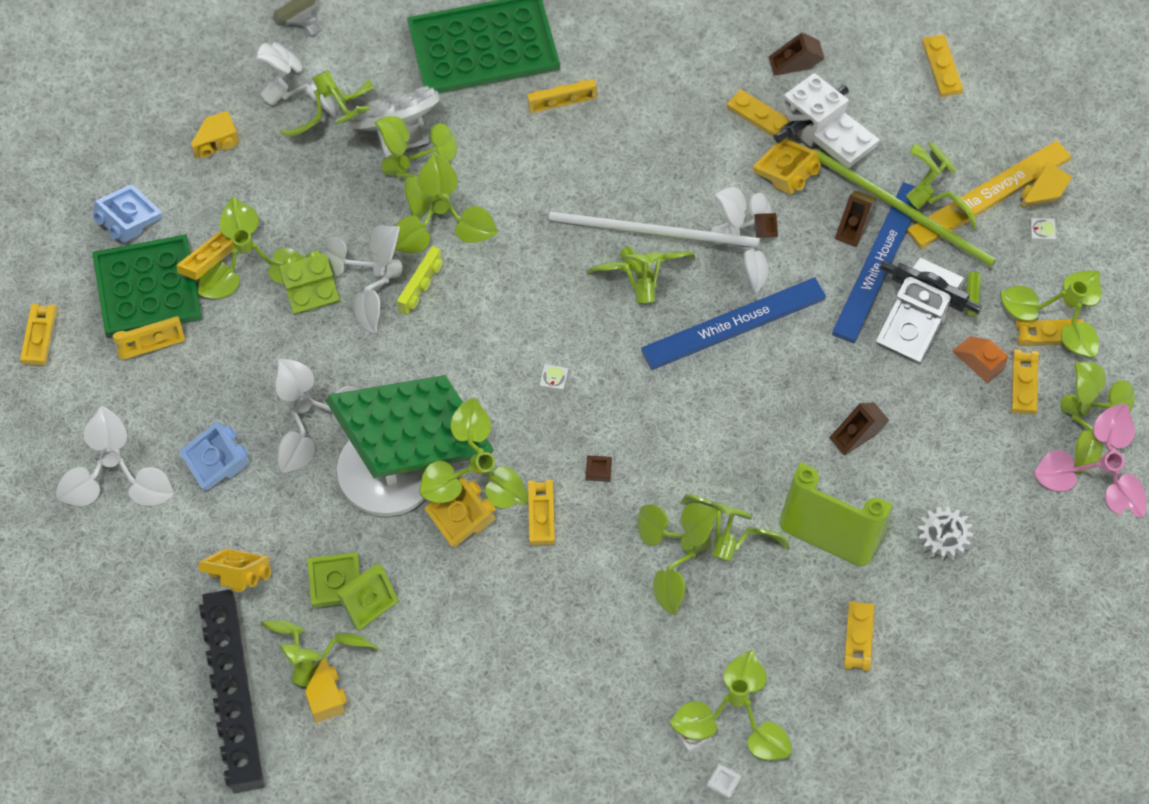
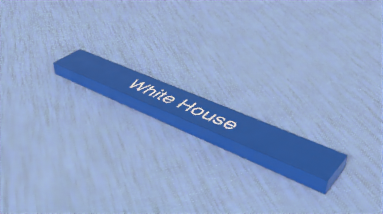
M903 182L896 198L917 210L906 196L916 186ZM892 206L832 331V336L853 344L887 275V272L879 269L880 264L883 260L892 264L912 221V218Z
M814 277L641 347V352L652 371L826 300V295Z

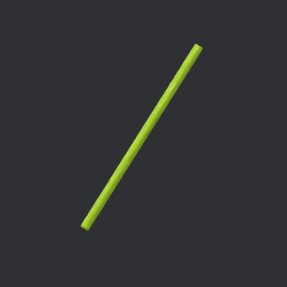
M817 150L822 164L988 266L992 267L996 261L994 257Z

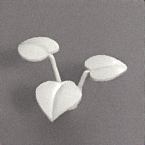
M276 42L272 45L263 43L257 51L256 59L267 62L278 70L273 80L261 92L263 99L274 106L281 98L286 100L289 96L306 90L316 101V96L313 92L317 90L315 84L311 86L305 84L287 93L288 85L282 79L286 74L290 73V67L299 73L302 70V64L292 52L285 49L282 45ZM320 95L321 106L333 117V120L336 119V107L330 96L324 98L323 95Z
M736 187L722 189L714 196L719 201L728 223L714 226L711 232L740 236V228L755 223L754 214L773 213L772 208L762 193L753 194L749 200V210L753 219L744 222L746 200L743 193ZM714 242V244H716V245L725 244V243H717V242ZM727 244L728 248L736 247L747 250L744 253V264L753 293H757L766 282L769 271L764 254L760 250L755 251L754 247Z
M380 225L373 229L370 238V249L375 254L374 259L377 261L375 263L345 259L347 246L338 237L328 238L324 246V253L327 255L333 277H338L343 273L345 263L373 267L375 276L381 278V280L365 287L364 293H358L354 301V313L358 322L363 328L372 333H378L377 324L380 316V299L378 294L371 289L383 283H388L389 278H399L402 274V263L398 259H392L400 229L398 226Z
M290 359L277 360L275 391L278 397L285 400L286 405L293 409L291 414L296 419L300 434L296 431H290L280 442L277 464L279 471L283 473L294 471L307 465L313 459L315 453V444L312 439L305 437L306 431L299 413L307 412L311 405L331 411L328 405L314 401L303 393L312 388L314 375L306 365ZM346 386L336 393L358 390V388ZM333 414V415H332V420H333V422H334L335 424H337V425L340 426L339 422L337 421V419L335 418V416H334V414Z
M104 406L99 407L84 429L86 444L94 450H100V460L97 461L93 474L90 475L84 467L73 468L63 475L56 490V497L60 502L75 506L89 505L98 498L100 493V486L93 479L97 477L101 466L114 467L119 464L128 480L133 483L129 488L128 494L134 502L143 506H154L167 501L174 495V489L168 477L157 468L148 467L141 469L136 474V479L131 476L124 464V460L120 458V448L124 446L127 440L126 428L122 421Z

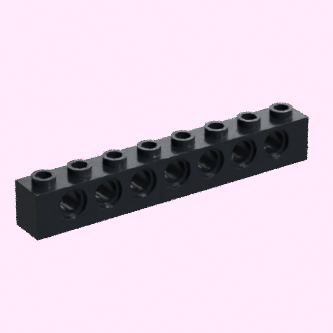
M228 589L202 594L203 604H199L201 620L206 619L207 627L202 628L204 642H209L210 650L206 651L208 666L213 665L214 674H209L211 689H216L217 698H213L215 714L220 713L221 722H216L219 738L223 737L224 746H220L222 762L227 761L228 770L224 771L226 787L231 786L233 794L262 789L265 786L234 592ZM219 617L226 618L221 623L214 622ZM223 640L229 641L226 646H217ZM225 664L233 665L229 670L221 669ZM230 687L236 688V691L232 694L224 693ZM233 711L240 712L239 716L235 718L228 717ZM237 735L244 736L240 742H232L233 737ZM241 759L248 761L242 767L235 766L236 762Z

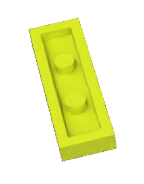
M432 245L397 299L398 312L407 316L411 309L414 310L417 307L421 292L427 291L431 284L432 275L434 272L438 273L443 265L441 249Z

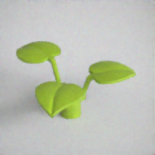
M329 70L323 71L312 77L317 90L313 91L316 96L317 115L299 127L280 131L285 136H294L309 130L319 123L322 119L320 95H323L324 98L333 95L345 115L334 121L335 124L350 121L357 115L367 112L371 107L370 105L356 106L354 111L351 112L347 110L343 103L368 93L374 88V85L370 79H367L353 94L344 95L336 85Z
M396 116L380 118L374 123L379 128L386 147L392 153L389 157L382 160V171L386 176L406 177L404 190L412 215L420 219L430 208L431 196L426 195L420 190L416 175L404 172L409 168L410 160L435 151L448 162L453 160L457 153L456 139L447 125L443 123L435 124L430 132V139L434 147L407 157L402 155L408 148L406 142L410 137L406 123Z
M930 141L928 145L931 148V152L935 153L941 160V166L938 168L927 151L920 144L915 143L911 147L910 155L923 160L930 167V170L922 181L906 194L907 198L919 209L927 202L932 204L939 199L949 197L969 216L974 231L976 229L974 213L968 204L956 193L948 191L934 197L932 196L935 191L930 183L936 176H939L946 166L952 173L956 172V168L951 160L937 145Z
M432 153L417 177L420 190L426 195L431 196L432 207L429 208L426 219L422 224L413 215L406 216L396 223L395 226L400 227L395 246L396 251L419 253L427 248L430 242V233L425 227L428 225L434 212L445 214L450 211L453 217L459 221L455 227V234L466 243L485 241L495 236L498 232L491 214L483 207L471 206L462 212L461 217L457 215L454 207L450 205L449 196L457 188V174L446 159L437 153Z
M232 196L224 207L220 218L222 234L226 238L232 239L235 247L232 250L231 266L228 268L225 263L218 262L199 278L198 294L208 299H222L232 295L237 290L240 278L233 270L236 266L238 253L246 254L254 249L268 264H271L268 274L273 282L284 285L279 266L283 265V261L296 257L297 261L305 258L293 249L280 248L274 252L273 260L269 259L257 244L253 242L251 234L256 231L259 225L257 212L251 206Z
M668 251L664 253L648 252L645 254L635 253L626 255L625 259H632L642 263V277L637 278V283L629 268L630 263L607 262L593 266L587 270V275L595 270L618 269L625 271L631 282V288L635 289L636 303L655 302L654 288L657 287L656 281L660 263L667 259L683 256L694 260L695 253L690 251ZM656 261L651 281V277H647L646 265L651 266Z
M1080 271L1068 275L1063 281V290L1043 304H1038L1039 298L1037 294L1029 287L1016 285L1006 290H1001L1000 299L1004 308L1010 315L1021 321L1035 320L1038 316L1037 309L1041 310L1063 297L1064 303L1069 307H1075V311L1072 317V325H1066L1061 331L1062 343L1068 350L1077 355L1087 358H1094L1097 355L1099 340L1095 329L1087 322L1077 324V317L1082 305L1094 306L1100 301L1102 296L1100 271Z
M1092 362L1074 363L1076 395L1066 394L1060 403L1063 413L1071 414L1072 420L1078 421L1087 429L1083 430L1077 439L1074 467L1098 462L1103 452V442L1098 441L1094 437L1093 428L1080 417L1087 415L1091 407L1110 408L1119 404H1128L1129 412H1131L1135 401L1134 388L1131 383L1126 380H1119L1109 390V403L1093 402L1094 399L1098 398V393L1105 386L1106 375L1100 365ZM1089 469L1082 470V471H1078V472H1074V473H1075V474H1081V473H1083V472H1085V471H1087V470H1089Z
M475 397L465 401L452 416L451 432L457 441L468 440V445L477 454L471 457L470 467L455 474L453 467L447 462L436 461L430 464L422 474L419 488L420 495L424 499L435 503L452 501L462 491V485L457 477L471 471L477 474L487 472V478L490 481L485 486V495L494 507L510 508L514 504H527V491L519 475L513 469L506 466H500L494 470L495 459L493 455L489 452H483L482 448L477 447L473 443V441H484L489 436L491 421L487 412Z
M685 494L680 504L700 503L718 509L714 539L715 546L711 555L715 558L731 562L735 549H740V545L749 534L766 536L780 543L786 550L789 548V541L783 535L762 528L748 527L739 540L735 542L736 536L729 534L734 515L752 520L751 514L739 508L729 507L726 504L713 502L694 494ZM721 511H723L726 515H729L725 533L722 532L720 536Z
M689 503L686 505L681 515V526L685 530L683 534L665 530L668 524V516L661 507L654 504H646L639 509L638 532L645 544L649 546L658 545L662 541L663 535L681 538V547L688 552L687 555L667 567V571L658 570L654 576L653 592L660 606L670 614H677L685 595L684 578L680 572L673 569L689 558L696 557V552L709 550L711 546L710 533L717 516V508L700 503Z
M262 620L260 626H265L275 632L288 633L294 638V644L281 643L280 649L292 665H294L291 682L300 686L309 685L321 660L326 658L336 643L372 647L375 651H378V647L361 635L336 632L335 637L332 638L323 654L316 650L299 646L298 633H304L305 630L294 622Z
M753 650L741 654L726 667L723 673V682L729 689L728 695L724 696L722 703L714 714H712V710L707 704L700 701H691L681 706L670 720V726L681 736L691 740H705L716 733L717 724L714 719L718 718L727 703L734 707L746 706L751 728L754 731L747 739L750 753L758 759L772 761L788 758L792 752L791 741L781 726L767 721L762 723L758 729L755 724L749 694L757 693L764 688L767 675Z

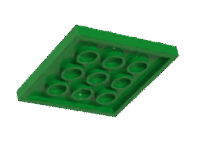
M187 234L92 252L106 338L113 337V334L119 331L127 332L176 316L179 317L180 323L202 320L195 279L177 273L176 265L191 254Z

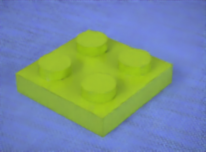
M358 552L307 558L312 608L342 605L337 592L360 576Z
M376 563L337 592L352 625L358 631L399 602L384 568L379 563Z

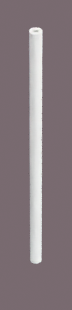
M551 211L549 213V221L756 248H759L760 238Z

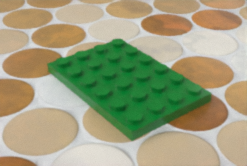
M494 0L407 17L423 87L428 86L429 89L433 88L438 93L560 70V61L543 0Z
M446 375L329 394L325 400L374 479L426 469V467L436 461H444L449 464L467 461L477 454L468 445V440L457 441L452 435L451 419L457 408L463 404V401ZM487 438L481 442L473 441L477 447L483 449V452L492 453L494 451Z

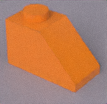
M969 336L952 351L987 384L1005 369L1008 355L991 340Z

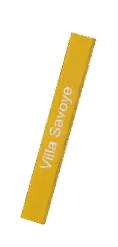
M1056 140L960 198L968 204L974 216L977 217L1022 190L1027 185L1032 184L1035 181L1032 176L1039 166L1044 167L1050 162L1056 167H1060L1069 162L1072 156ZM955 201L928 216V218L951 232L970 221L969 216ZM916 223L907 229V234L921 250L942 238L920 223Z

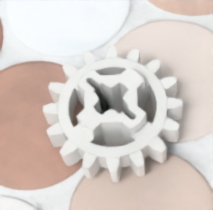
M948 506L945 512H942L940 507L936 508L935 514L929 510L926 518H921V526L918 527L917 534H920L918 543H925L923 551L925 552L930 549L932 551L931 557L933 558L938 554L941 561L944 560L945 556H949L951 561L954 560L956 553L962 557L964 549L969 550L971 544L969 541H972L973 533H971L972 524H966L968 517H959L960 510L958 509L951 513ZM948 528H950L949 532L946 533V535H944L943 538H941V535L944 534V532H947Z

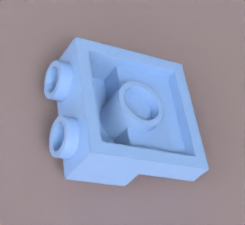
M132 184L96 200L93 210L94 221L98 225L103 224L108 228V232L113 239L118 238L123 243L141 235L143 227L160 220L162 212Z
M218 421L179 451L199 485L205 491L211 489L225 477L231 479L250 464L246 459L249 456L248 451L242 444L238 445L234 440L237 437L234 429L230 425L225 426Z

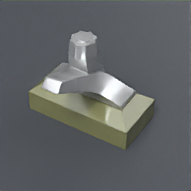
M292 0L274 11L272 19L277 25H302L311 37L319 32L313 24L316 22L315 17L312 16L316 0Z

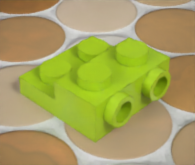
M313 251L306 254V259L297 261L296 257L289 258L283 261V265L279 266L293 315L340 302L326 253L320 254V251Z

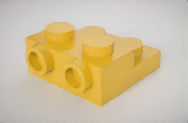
M785 139L781 143H776L752 168L755 174L771 180L774 188L792 195L796 190L800 191L803 189L805 181L811 175L815 176L818 174L821 163L817 151Z
M464 477L459 479L462 491L458 497L445 503L431 502L424 508L448 543L454 548L472 533H480L497 519L493 514L496 510L493 504L487 498L483 500L479 495L482 492L480 486L474 480L469 481Z
M225 548L199 561L198 571L209 573L211 577H220V585L230 587L232 591H244L247 587H255L260 580L269 579L271 575V567L269 566L270 556Z

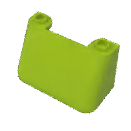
M800 462L779 520L781 529L793 537L854 565L865 566L869 564L888 530L893 504L880 498H871L866 501L862 510L817 490L819 473L813 467Z

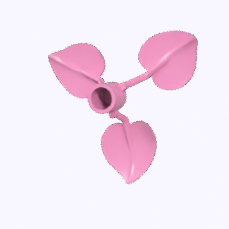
M1128 404L1110 407L1095 420L1093 426L1094 437L1100 442H1106V448L1109 451L1101 455L1098 462L1074 467V460L1069 453L1063 450H1054L1047 453L1034 470V476L1041 485L1057 492L1067 491L1076 485L1077 478L1074 472L1100 467L1105 473L1113 472L1112 480L1115 484L1109 485L1105 491V501L1108 508L1122 515V511L1126 508L1133 511V516L1143 517L1145 515L1146 496L1139 479L1132 474H1123L1117 479L1120 469L1124 466V457L1115 448L1128 446L1133 441L1135 435L1134 422L1131 418Z

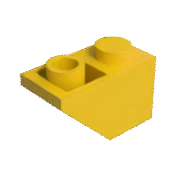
M228 110L205 118L191 143L195 159L209 157L220 150H230L239 144L238 134Z
M1050 162L1044 167L1039 166L1032 176L1035 179L1031 186L1027 185L1020 194V197L1023 199L1019 206L1028 207L1056 201L1073 177Z
M327 659L321 660L305 690L307 702L315 723L345 713L343 704L347 703L343 688L337 689L335 681L339 680L334 666L329 667Z

